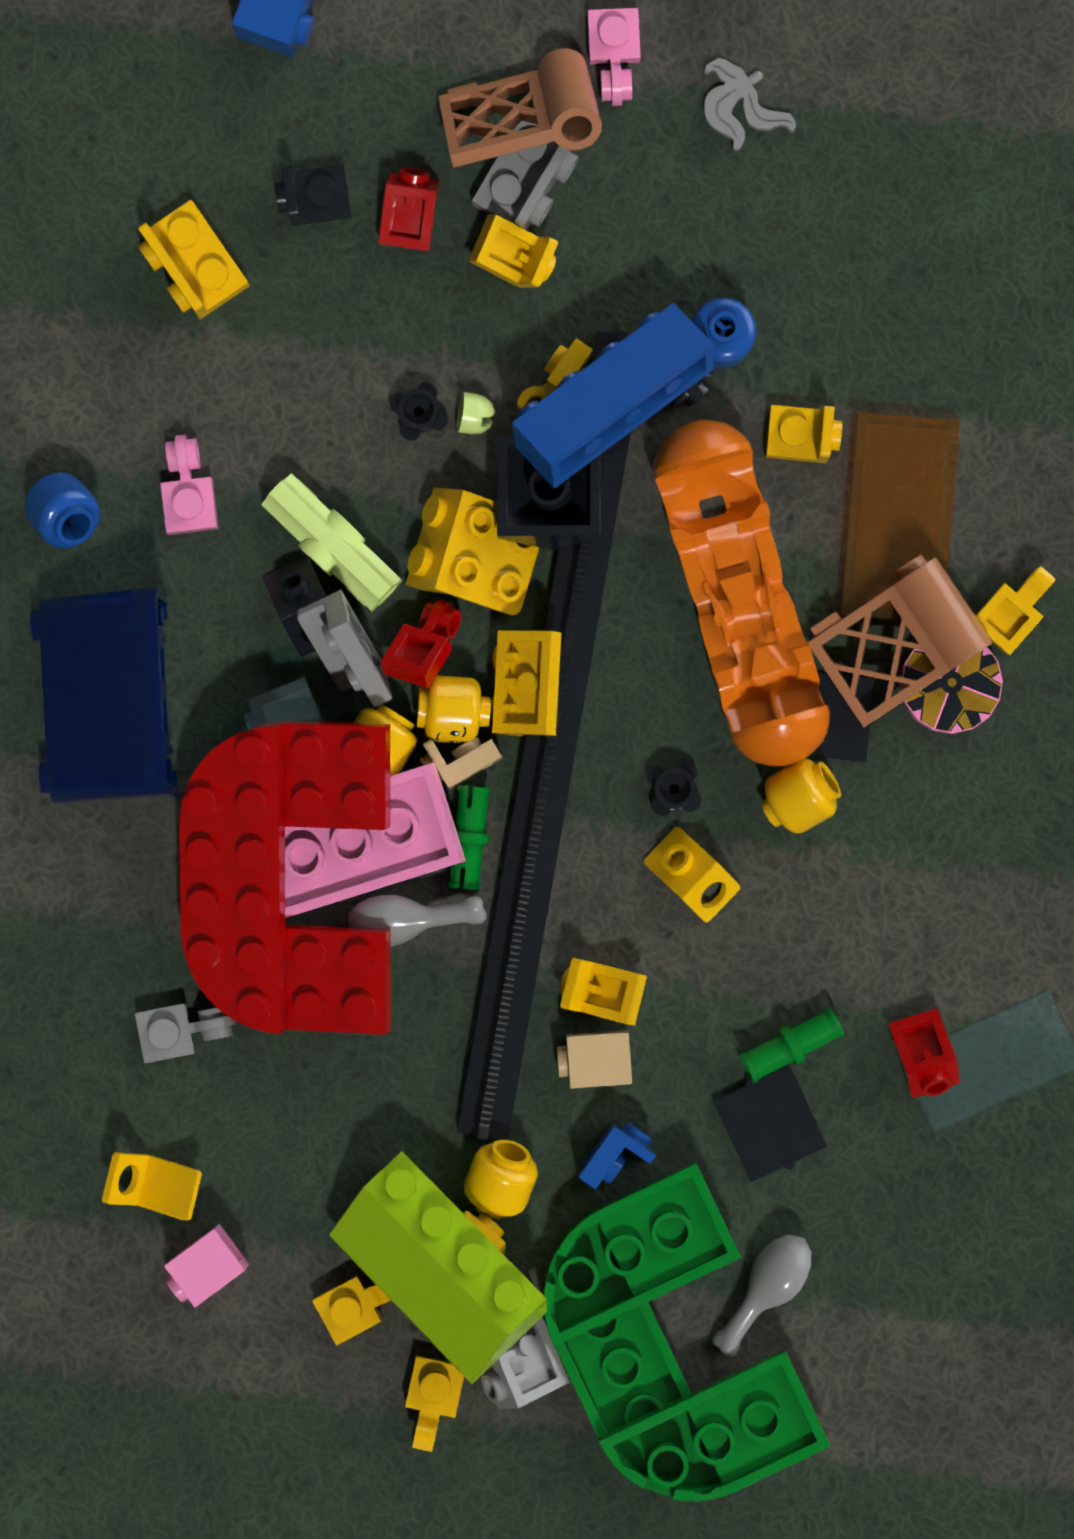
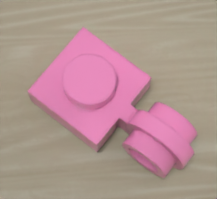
M638 8L588 10L590 65L610 64V70L600 71L601 101H611L612 106H622V101L632 100L631 69L621 70V63H640L641 58Z
M186 434L176 435L175 441L165 443L169 472L179 471L180 480L160 483L166 533L174 535L219 529L212 477L192 479L191 470L201 468L197 439H187Z

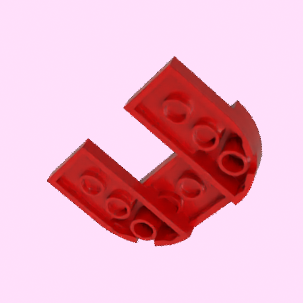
M282 721L259 725L228 738L217 745L200 762L187 784L180 809V931L184 956L195 982L210 1002L220 1011L240 1024L255 1030L281 1034L285 1030L386 1035L391 1031V929L285 925V827L387 830L390 828V724Z

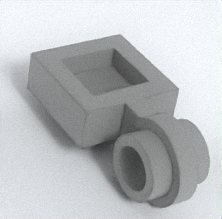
M187 1003L135 1013L144 1064L195 1054L197 1052L193 1033L202 1032L203 1041L233 1036L232 1025L237 1023L217 1007L197 1011L199 1021L191 1022Z

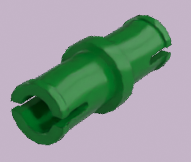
M458 785L455 827L466 861L451 866L448 887L480 890L483 845L489 844L490 835L485 833L490 788Z
M828 1007L822 1013L792 1028H789L788 1025L779 1028L777 1036L745 1053H740L739 1058L751 1081L756 1083L759 1079L792 1062L796 1066L805 1062V1055L837 1038L844 1037V1032L836 1015Z

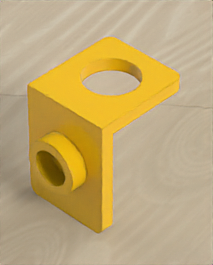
M675 827L644 859V864L705 923L709 922L740 890V885L680 827ZM721 882L719 894L712 901L702 904L701 897L704 891L711 884Z
M115 1152L112 1155L102 1202L109 1205L140 1206L180 1220H190L202 1173L200 1170L148 1154ZM130 1165L132 1168V1179L128 1188L121 1193L119 1191V1179L123 1170Z

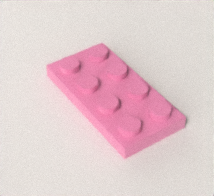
M435 763L390 776L391 827L387 830L285 827V918L466 861Z

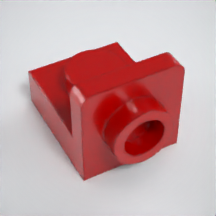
M401 168L399 173H390L385 186L378 244L429 251L440 180L429 178V172L416 168Z
M937 1008L888 1024L912 1098L922 1095L937 1096L960 1082L957 1058Z

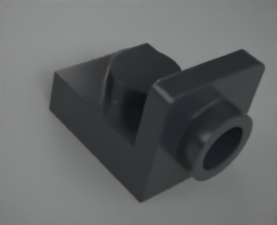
M344 164L293 171L292 165L281 167L283 181L274 182L277 208L279 213L288 212L292 226L352 218Z

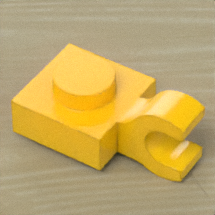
M577 338L569 349L560 345L544 369L551 374L547 379V383L543 386H533L524 390L518 399L517 408L522 410L533 399L543 400L556 390L558 384L565 376L574 371L581 372L585 369L592 359L593 349Z
M1041 566L1031 573L1017 592L1006 583L1002 584L975 615L993 643L1007 656L1012 654L1044 617L1032 606L1056 579Z
M360 1274L347 1279L314 1297L312 1300L336 1346L382 1322L383 1317L377 1306L391 1301L375 1283L366 1287Z
M416 1355L405 1405L407 1408L420 1410L412 1448L432 1452L440 1415L456 1417L464 1376L449 1361Z

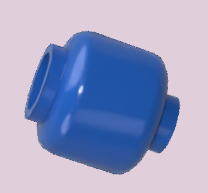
M715 298L704 303L694 314L692 320L697 328L713 343L714 368H731L741 363L751 352L757 335L756 322L751 311L741 302L731 298ZM714 326L721 331L720 335L716 333ZM733 331L732 335L725 337L726 332Z
M53 473L38 480L28 491L24 502L25 515L32 527L45 542L57 548L75 547L88 540L96 530L100 520V508L95 497L79 479L67 473Z

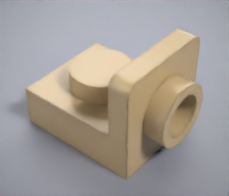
M476 737L474 740L468 741L453 750L451 753L456 760L447 765L434 742L430 739L423 744L428 754L422 757L420 761L423 766L435 763L441 782L445 781L448 788L452 789L502 759V756L492 739L482 744L479 738Z

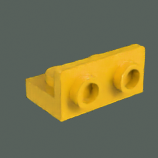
M189 200L151 227L147 223L138 227L145 239L144 242L138 245V248L154 271L161 267L165 268L174 281L166 289L183 313L192 308L201 320L250 286L192 200Z
M498 630L497 645L493 652V665L496 671L494 696L491 700L490 712L493 721L492 733L511 736H556L561 633L554 631Z

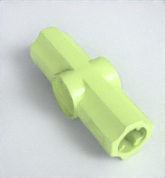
M291 473L275 486L261 505L300 542L298 546L328 576L334 575L364 607L373 612L395 591L402 582L401 578L364 544L366 541L364 537L335 509L330 511L308 487Z

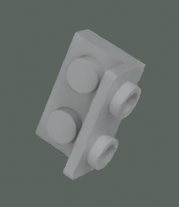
M521 121L514 128V131H521L539 125ZM555 141L498 156L475 194L472 205L489 215L496 214L526 231L531 223L539 227L554 201L547 197L556 180L562 183L567 181L578 162L579 156L573 153L574 150L564 149L556 144Z
M342 590L297 611V619L340 691L344 692L353 688L356 693L364 690L374 707L393 699L388 675L383 673L380 661L382 659Z
M543 1316L481 1377L482 1387L486 1396L492 1403L496 1404L498 1409L520 1408L570 1383L558 1352L552 1344Z

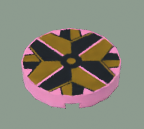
M986 647L905 700L904 704L914 720L931 731L955 734L972 730L990 717L1000 701L1003 679L999 662L990 649ZM913 648L902 665L901 676L918 680L935 669V667L923 650ZM899 683L900 691L909 686V684Z

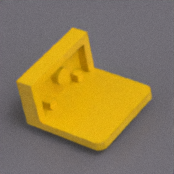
M433 488L431 497L423 507V526L418 543L411 551L408 559L409 574L405 585L423 591L449 594L504 614L517 615L523 606L539 547L497 538V502L465 490Z

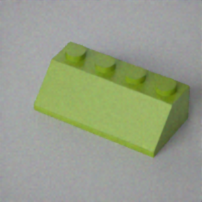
M400 1152L363 1187L329 1234L330 1238L471 1384L485 1373L547 1313V1298L403 1152Z

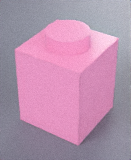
M218 1224L167 1262L164 1267L169 1272V1275L165 1277V1281L173 1294L181 1302L188 1299L196 1308L243 1273L249 1266V1263L222 1226Z

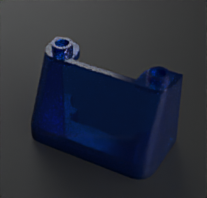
M159 587L41 599L39 610H31L30 625L32 638L34 641L40 640L47 757V763L39 764V784L41 793H49L52 803L178 796L177 771H172L171 759H166V755H173V745L170 744L164 649V643H167V634L158 626L164 625V620L168 619L167 594Z

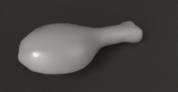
M379 895L358 903L349 912L348 927L391 929V947L409 941L428 928L457 923L482 924L487 918V913L483 909L482 899L478 896L469 897L460 903L427 907L406 897Z
M793 1234L776 1238L758 1254L751 1268L744 1300L727 1325L717 1331L712 1339L713 1345L720 1349L725 1357H734L737 1354L742 1338L755 1319L764 1310L785 1304L793 1299L802 1289L811 1268L812 1252L804 1238Z

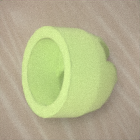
M462 392L458 404L456 431L473 435L482 434L488 430L493 423L489 417L495 414L492 403L486 397L479 394Z

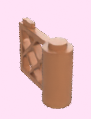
M568 48L556 49L548 53L541 59L538 70L482 85H477V82L448 89L447 94L438 96L453 168L554 141L564 149L582 150L591 146L602 132V121L587 63L580 53ZM530 91L518 104L507 101L510 96ZM471 106L478 107L469 116L453 112ZM494 112L505 115L497 125L485 122ZM521 121L539 125L521 131L513 130ZM472 134L484 137L479 142L460 146Z
M922 554L896 571L901 578L899 582L845 618L841 619L836 611L810 628L815 635V638L808 642L811 650L863 727H866L993 643L936 557L927 562ZM889 600L902 618L898 639L868 633L872 612ZM864 618L862 632L847 629ZM906 627L911 631L917 642L904 640ZM838 634L859 637L860 643L855 667L834 663L823 644ZM867 639L896 645L890 674L861 668ZM902 646L923 650L935 669L918 680L898 676L897 671ZM840 671L853 673L851 687ZM860 675L889 680L885 702L870 712L866 711L856 696ZM895 682L909 684L908 687L893 696Z

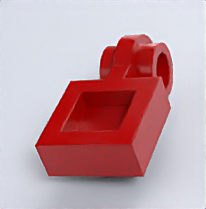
M442 599L436 603L428 602L420 617V628L408 624H403L380 661L383 673L429 689L452 651L449 639H453L459 630L461 612L455 609L452 602Z

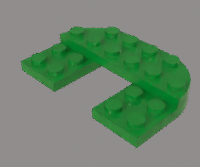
M696 1162L604 1206L601 1204L582 1216L567 1231L556 1247L548 1266L544 1285V1296L547 1298L545 1321L550 1339L561 1358L603 1451L612 1464L634 1484L643 1489L647 1488L656 1493L670 1496L672 1500L706 1501L725 1497L831 1447L785 1349L691 1393L649 1304L650 1301L741 1258Z

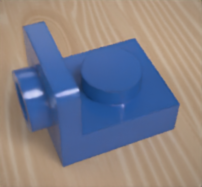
M611 1122L577 1171L578 1178L595 1190L602 1180L610 1184L626 1161V1158L620 1155L625 1147L651 1164L656 1157L654 1151L647 1147L652 1138L629 1122H626L622 1129Z

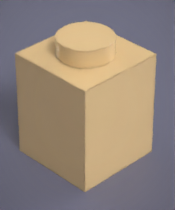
M627 1030L566 1034L567 1046L557 1047L559 1077H569L570 1089L632 1084L629 1032Z

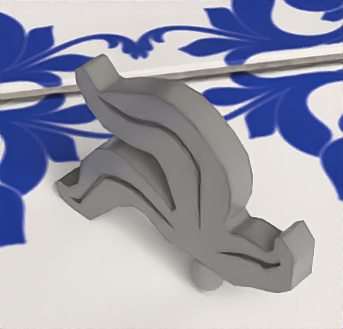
M717 58L706 65L704 74L715 73L724 85L712 89L707 94L704 103L705 119L712 129L733 140L732 149L734 151L740 150L745 140L744 128L732 115V110L740 99L743 100L744 116L749 127L760 131H771L778 127L787 128L790 133L794 132L796 122L790 113L770 111L759 105L757 91L753 85L762 79L763 75L760 71H755L751 75L746 76L742 68L721 58Z

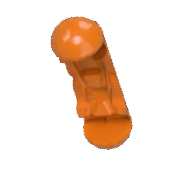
M714 420L692 421L674 430L661 443L655 455L652 473L665 506L671 536L678 551L690 593L698 609L701 633L721 705L728 721L731 740L737 749L753 762L768 766L792 765L810 756L824 741L830 722L829 706L824 703L821 697L820 678L810 645L803 635L795 606L782 582L783 575L780 558L770 529V511L755 478L751 444L742 433L727 423ZM722 496L727 509L726 512L710 518H704L699 502L712 497Z

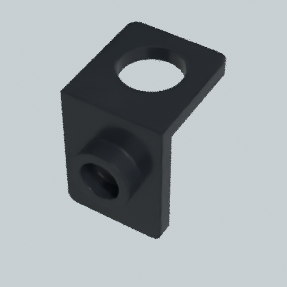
M305 556L265 575L263 578L278 616L300 656H306L316 650L309 638L300 634L302 626L297 619V611L327 597L309 557Z

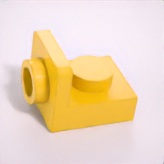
M771 405L765 458L826 463L830 458L831 450L839 451L841 445L842 421L834 420L835 406L811 409Z

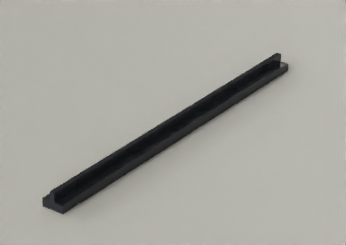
M597 330L592 363L607 345L613 342L620 343L629 336L627 335L628 331L618 330L617 333ZM631 432L601 454V538L560 548L558 552L545 631L561 633L556 736H526L457 1132L477 1136L480 1139L508 1140Z

